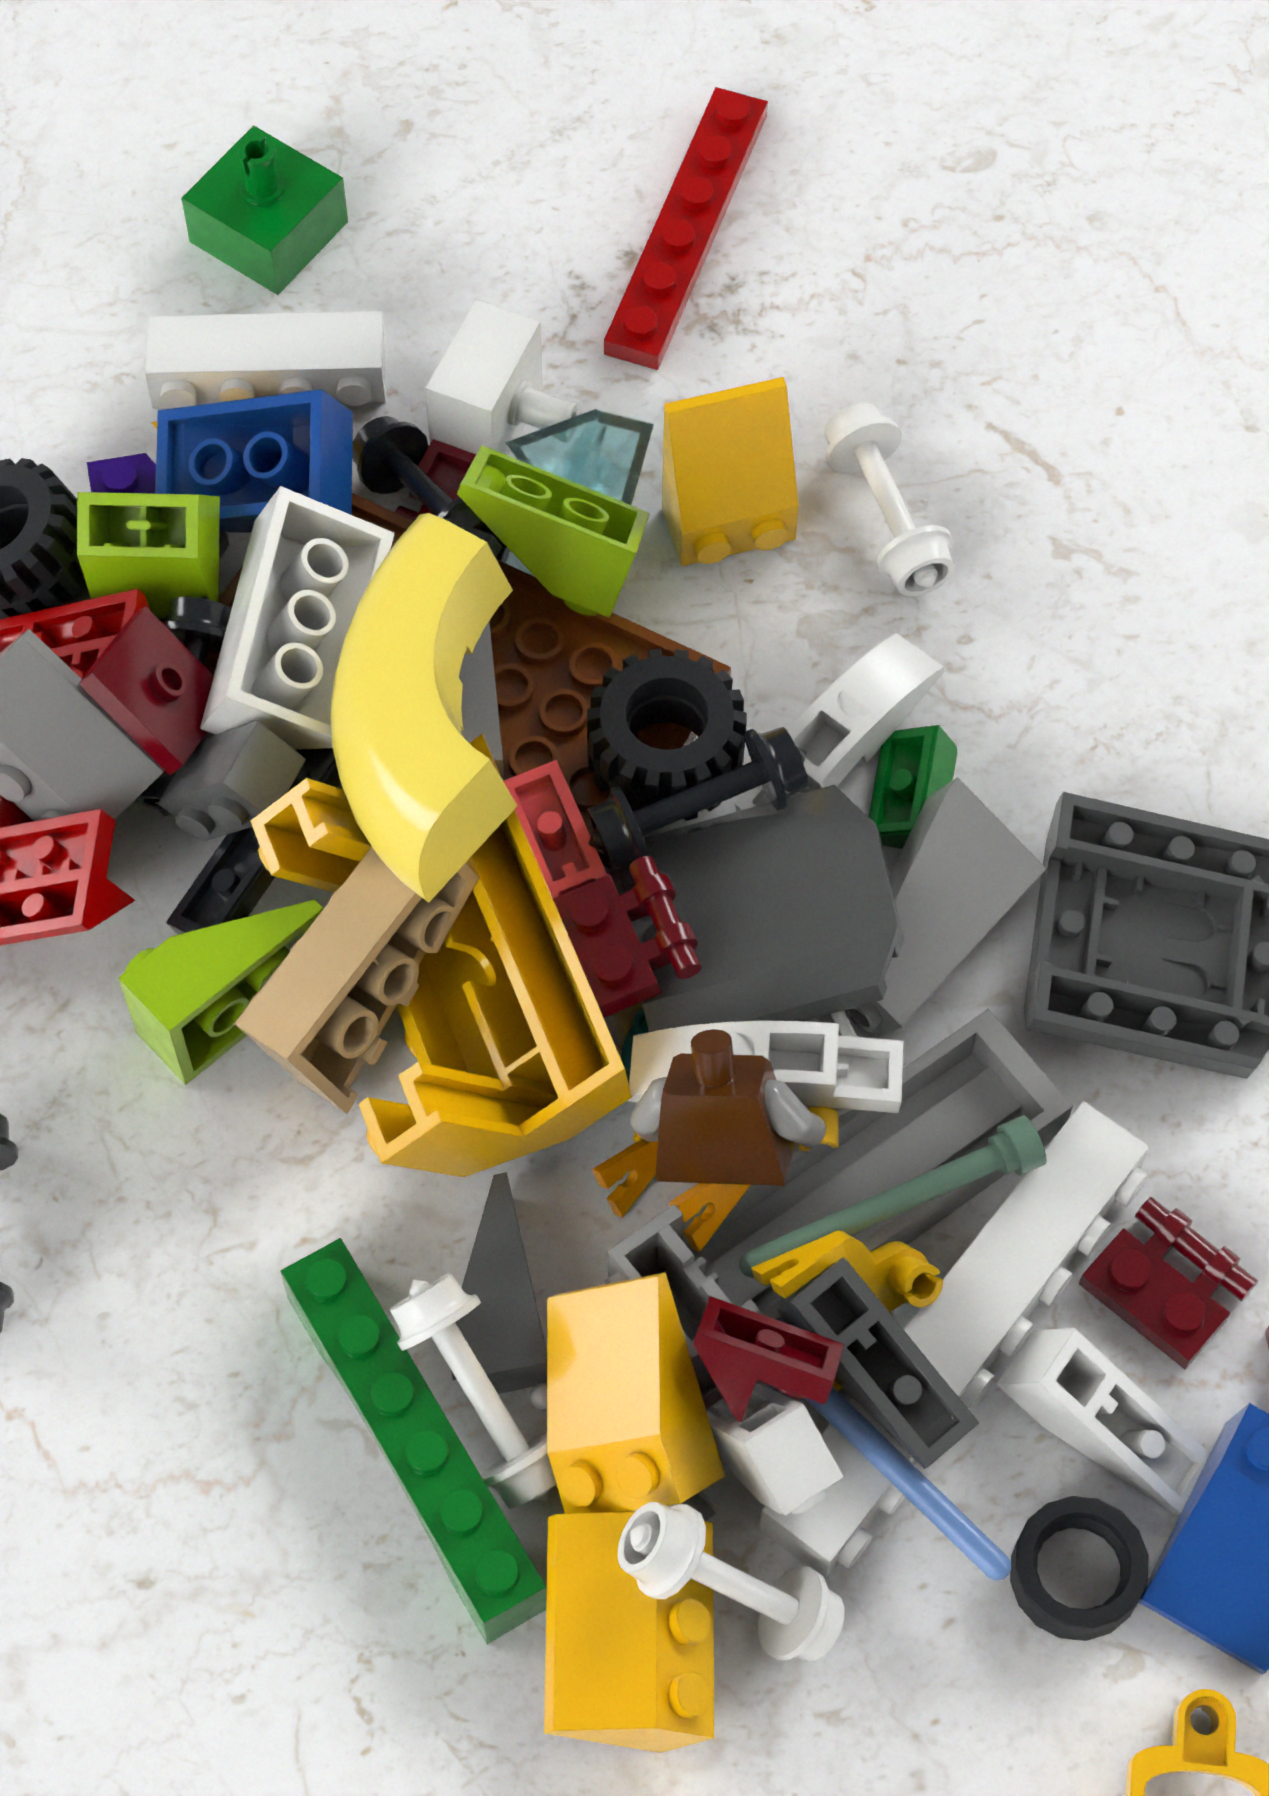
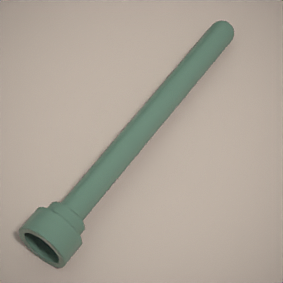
M1025 1115L1010 1120L997 1127V1134L988 1138L989 1145L753 1248L741 1256L739 1268L745 1276L754 1278L751 1267L824 1237L834 1231L840 1230L850 1236L998 1170L1005 1175L1013 1171L1019 1176L1045 1165L1047 1161L1040 1136L1032 1122Z

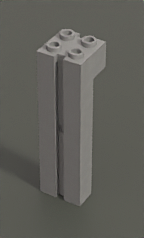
M987 1009L903 1068L902 1099L898 1113L851 1110L840 1115L839 1148H832L826 1144H817L812 1146L810 1151L802 1152L799 1151L798 1143H795L785 1186L750 1185L700 1252L690 1247L683 1231L693 1222L695 1217L700 1216L705 1211L706 1206L685 1223L683 1222L682 1212L675 1204L608 1250V1278L605 1280V1284L666 1272L699 1388L703 1392L714 1385L715 1382L696 1351L693 1341L709 1297L718 1298L777 1320L782 1318L777 1310L816 1278L814 1277L785 1299L774 1292L771 1284L764 1286L754 1278L747 1277L741 1272L739 1260L745 1252L989 1145L988 1138L997 1134V1127L1022 1115H1025L1032 1122L1043 1146L1053 1140L1068 1121L1073 1105L993 1013ZM998 1170L851 1236L861 1241L870 1252L892 1241H900L908 1245L1005 1174Z

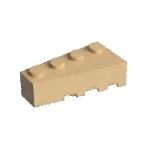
M371 846L368 853L343 885L333 893L329 903L308 930L295 942L287 957L262 989L252 997L248 1007L234 1024L294 1079L348 1115L359 1095L351 1089L353 1082L365 1062L374 1066L388 1043L379 1037L397 1004L408 1007L420 985L417 983L418 965L425 953H438L479 877L465 863L428 903L402 883Z

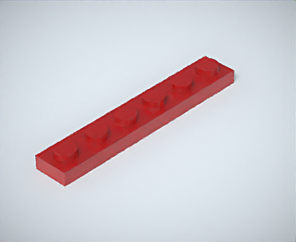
M715 87L604 338V355L655 370L659 369L766 120L768 101Z

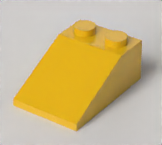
M784 377L665 403L662 511L681 567L699 562L703 564L716 563L729 555L755 549L772 550L783 545L785 542L796 540L799 505L788 393Z
M666 1272L555 1294L547 1298V1454L565 1514L628 1512L638 1510L649 1502H658L665 1506L681 1504L725 1477Z

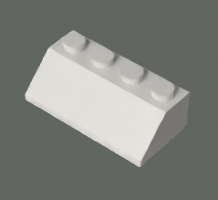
M282 486L278 488L253 525L200 729L218 735L258 720L294 750L333 748L330 712L333 682L341 648L359 601L376 570L391 550L394 532Z

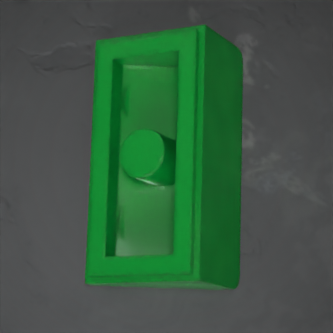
M940 725L895 730L881 746L868 817L876 824L883 846L903 849L927 798L934 791L953 780L957 747Z

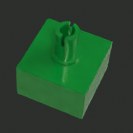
M254 125L181 198L189 242L276 295H279L348 223L343 177Z

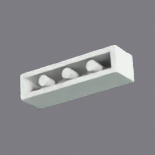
M382 311L148 316L145 376L152 408L172 409L320 389L327 392L341 404L349 406H361L366 403H386V343Z

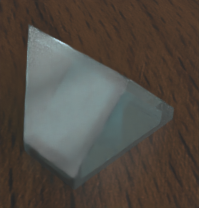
M594 409L505 443L520 461L631 505L654 424Z

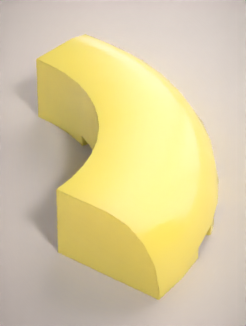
M425 513L420 514L394 544L376 570L358 603L341 648L333 682L330 716L332 747L338 774L356 823L386 866L402 883L429 903L518 805L491 760L476 750L462 735L464 730L461 710L463 684L459 679L464 655L473 653L484 628L513 589L486 541L441 517Z

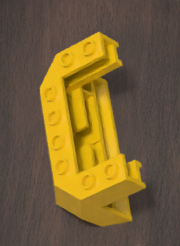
M482 733L471 741L470 744L488 757L499 773ZM305 778L250 821L260 845L258 849L259 857L271 876L333 893L343 885L371 847V844L356 823L343 789L309 778ZM515 809L466 862L479 879L438 953H425L418 965L417 983L420 985L408 1007L402 1004L396 1005L406 1029L404 1035L405 1042L411 1053L418 1060L417 1063L398 1075L409 1105L367 1097L358 1104L368 1128L366 1133L368 1143L379 1157L381 1164L466 1177L567 1141L632 1098L625 1067Z

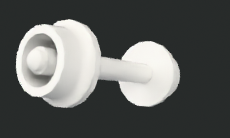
M858 403L848 406L835 414L825 426L824 434L829 445L826 450V460L833 471L842 474L863 471L894 536V539L885 545L877 556L876 567L882 577L892 580L902 595L919 596L929 593L948 581L955 571V563L950 553L954 540L948 529L940 525H924L916 528L884 462L895 452L901 443L902 432L897 423L884 417L878 405L873 403Z
M451 1273L429 1284L426 1281L413 1280L409 1291L410 1295L390 1309L401 1331V1337L397 1341L399 1347L403 1351L430 1337L433 1338L503 1456L502 1459L482 1473L481 1477L487 1487L494 1488L509 1509L516 1508L532 1499L546 1501L550 1488L556 1484L547 1454V1433L526 1442L455 1323L481 1303L476 1294H466Z
M649 1502L640 1507L630 1517L621 1534L617 1558L620 1567L626 1573L636 1578L638 1588L648 1597L667 1599L678 1593L691 1578L759 1612L758 1638L761 1647L768 1655L775 1659L790 1660L797 1657L805 1661H815L825 1656L834 1646L844 1623V1605L841 1597L828 1589L824 1577L810 1567H795L784 1573L771 1586L703 1552L706 1526L702 1514L687 1504L668 1507L658 1502Z

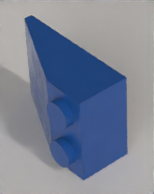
M322 389L158 410L155 494L220 496L219 532L252 533L256 518L280 486L352 515L353 412Z
M1249 1403L1224 1424L1138 1602L1262 1675L1269 1669V1414Z

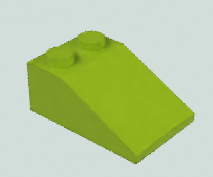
M481 445L460 484L457 495L553 596L563 599L565 605L577 613L587 616L601 614L610 618L637 552L650 513Z
M314 899L171 936L155 949L147 948L138 953L127 965L125 973L118 977L138 1036L185 1085L188 1084L247 1036L234 1023L248 1007L252 997L262 989L287 957L295 942L304 935L322 912L323 907Z

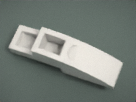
M897 633L878 644L854 663L787 729L795 745L807 752L804 767L809 787L792 796L831 785L837 787L860 759L868 763L945 672L944 667ZM761 785L744 792L734 805L738 812L770 803Z
M807 1021L721 1022L662 1029L633 1036L629 1080L632 1098L628 1102L638 1103L653 1080L667 1077L673 1057L681 1053L692 1054L691 1040L693 1036L705 1030L717 1029L729 1033L732 1037L734 1055H762L771 1061L776 1080L784 1082L805 1106L898 1113L900 1109L904 1041L840 1036L839 1023Z

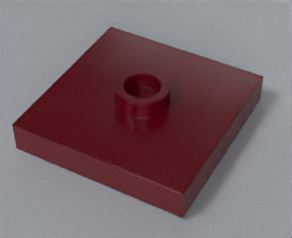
M144 606L131 616L79 682L80 686L169 775L186 763L208 732L200 729L211 689L213 674Z

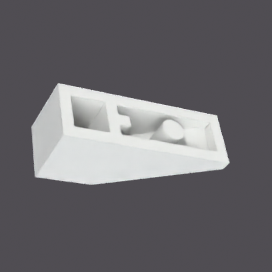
M1076 1328L1032 1330L997 1382V1385L1046 1430L1174 1515L1180 1516L1210 1452Z
M756 1383L743 1420L738 1422L716 1384L701 1392L720 1460L763 1505L783 1516L789 1513L800 1514L806 1512L825 1499L827 1496L826 1488L844 1477L803 1403Z

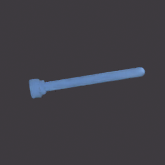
M783 1318L777 1319L779 1321L787 1323ZM833 1386L826 1404L805 1398L988 1578L999 1581L1009 1575L1011 1561L1008 1556Z

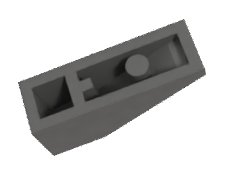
M507 1172L493 1175L462 1284V1290L468 1295L476 1294L481 1303L455 1322L498 1394L530 1388L547 1382V1349ZM451 1370L452 1379L457 1380Z
M845 1257L828 1267L777 1310L788 1324L844 1344L835 1380L923 1469L933 1464L979 1424L975 1416Z

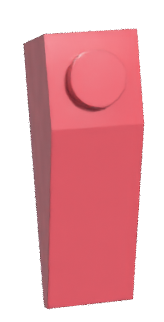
M557 760L503 781L518 805L515 811L552 898L607 875L596 848L588 845L591 836Z

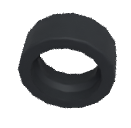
M1070 1496L1045 1504L1027 1520L1011 1554L1010 1583L1018 1606L1037 1627L1058 1638L1088 1641L1112 1633L1131 1616L1148 1582L1149 1555L1140 1531L1121 1510L1098 1498ZM1069 1528L1085 1529L1104 1538L1114 1549L1120 1564V1582L1114 1594L1102 1605L1088 1609L1070 1608L1054 1600L1043 1588L1037 1572L1038 1554L1044 1542L1056 1532Z

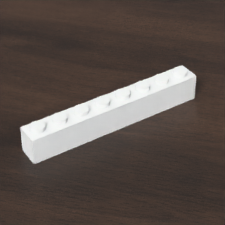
M1084 1100L1046 1147V1164L1024 1175L944 1277L939 1297L932 1304L921 1307L904 1328V1331L970 1410L981 1400L993 1382L995 1376L987 1370L1001 1352L1010 1358L1015 1355L1034 1327V1324L1027 1320L1029 1315L1040 1301L1049 1307L1055 1303L1073 1276V1273L1068 1271L1066 1267L1079 1251L1087 1257L1094 1252L1111 1226V1223L1104 1219L1116 1202L1127 1207L1137 1196L1149 1176L1141 1168L1150 1146ZM852 1396L849 1398L848 1402L913 1465L917 1463ZM831 1424L827 1426L821 1436L844 1477L826 1488L827 1496L825 1499L806 1512L800 1514L789 1513L783 1516L765 1506L761 1512L759 1526L761 1532L807 1567L816 1570L825 1580L828 1579L838 1564L849 1570L857 1562L873 1538V1535L865 1529L880 1510H883L889 1516L892 1515L905 1499V1496Z

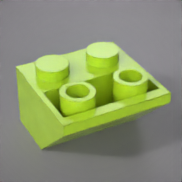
M77 492V556L91 599L139 589L145 594L150 611L159 619H166L170 602L176 597L199 598L205 595L209 600L219 602L220 496Z

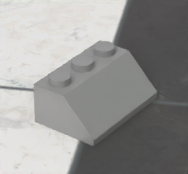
M28 629L0 652V795L14 802L33 821L102 809L113 819H116L165 770L80 686L81 678Z

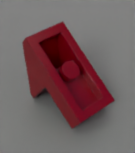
M712 1296L708 1299L693 1341L696 1351L738 1422L743 1420L757 1380L775 1386L780 1392L790 1397L808 1398L826 1404L844 1347L843 1343Z

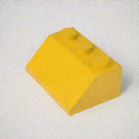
M636 1511L552 1515L548 1517L544 1734L658 1753L714 1739L713 1589L690 1578L678 1593L667 1599H653L645 1595L638 1588L636 1578L626 1573L620 1567L617 1558L618 1544L622 1531ZM704 1521L706 1536L703 1552L713 1556V1523Z

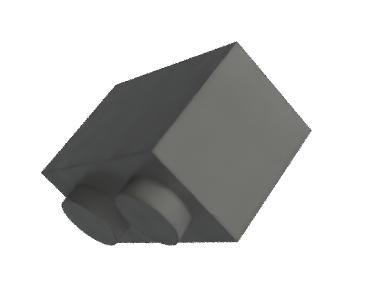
M257 720L201 740L186 763L176 771L158 804L175 816V823L185 833L205 841L252 827L250 821L289 791L306 759Z

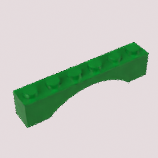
M339 1238L280 1270L288 1300L319 1354L349 1396L382 1451L428 1535L453 1587L486 1644L491 1643L545 1611L547 1601L546 1585L407 1349L402 1351L397 1341L400 1337L343 1240Z

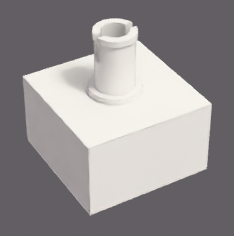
M476 298L425 387L430 443L435 439L477 454L481 445L509 456L526 424L557 434L567 440L576 426L580 411L579 403L570 402L543 392L541 321Z

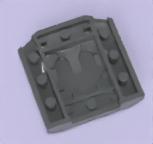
M831 785L791 796L786 800L787 806L779 811L770 802L644 838L649 855L654 859L659 872L666 874L676 892L673 904L681 921L691 925L698 941L695 953L702 966L699 973L687 979H679L671 963L653 971L662 993L642 1001L649 1032L721 1022L806 1021L884 999L887 990L884 978L891 958H898L904 938L883 844L877 826L838 787ZM630 864L621 867L625 893L633 890L636 884L629 870ZM650 915L631 922L640 943L653 939L657 934Z
M1062 792L1056 802L1045 844L1043 866L1046 870L1041 875L1024 1003L1026 1029L1247 1079L1269 1050V839Z

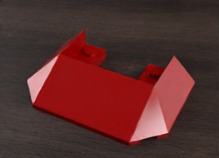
M139 589L0 619V652L30 629L82 679L131 616L144 606L149 609L146 596ZM0 795V946L89 931L136 901L106 878L115 819L102 809L33 821L14 802Z

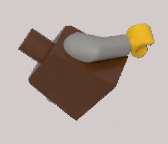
M705 1030L693 1036L691 1040L692 1054L681 1053L673 1057L667 1077L653 1080L631 1113L630 1123L634 1129L633 1141H658L656 1161L657 1182L785 1186L795 1143H798L799 1151L802 1152L810 1151L811 1147L817 1144H826L832 1148H839L838 1112L829 1107L806 1108L784 1082L776 1080L771 1061L762 1055H734L732 1037L723 1030Z

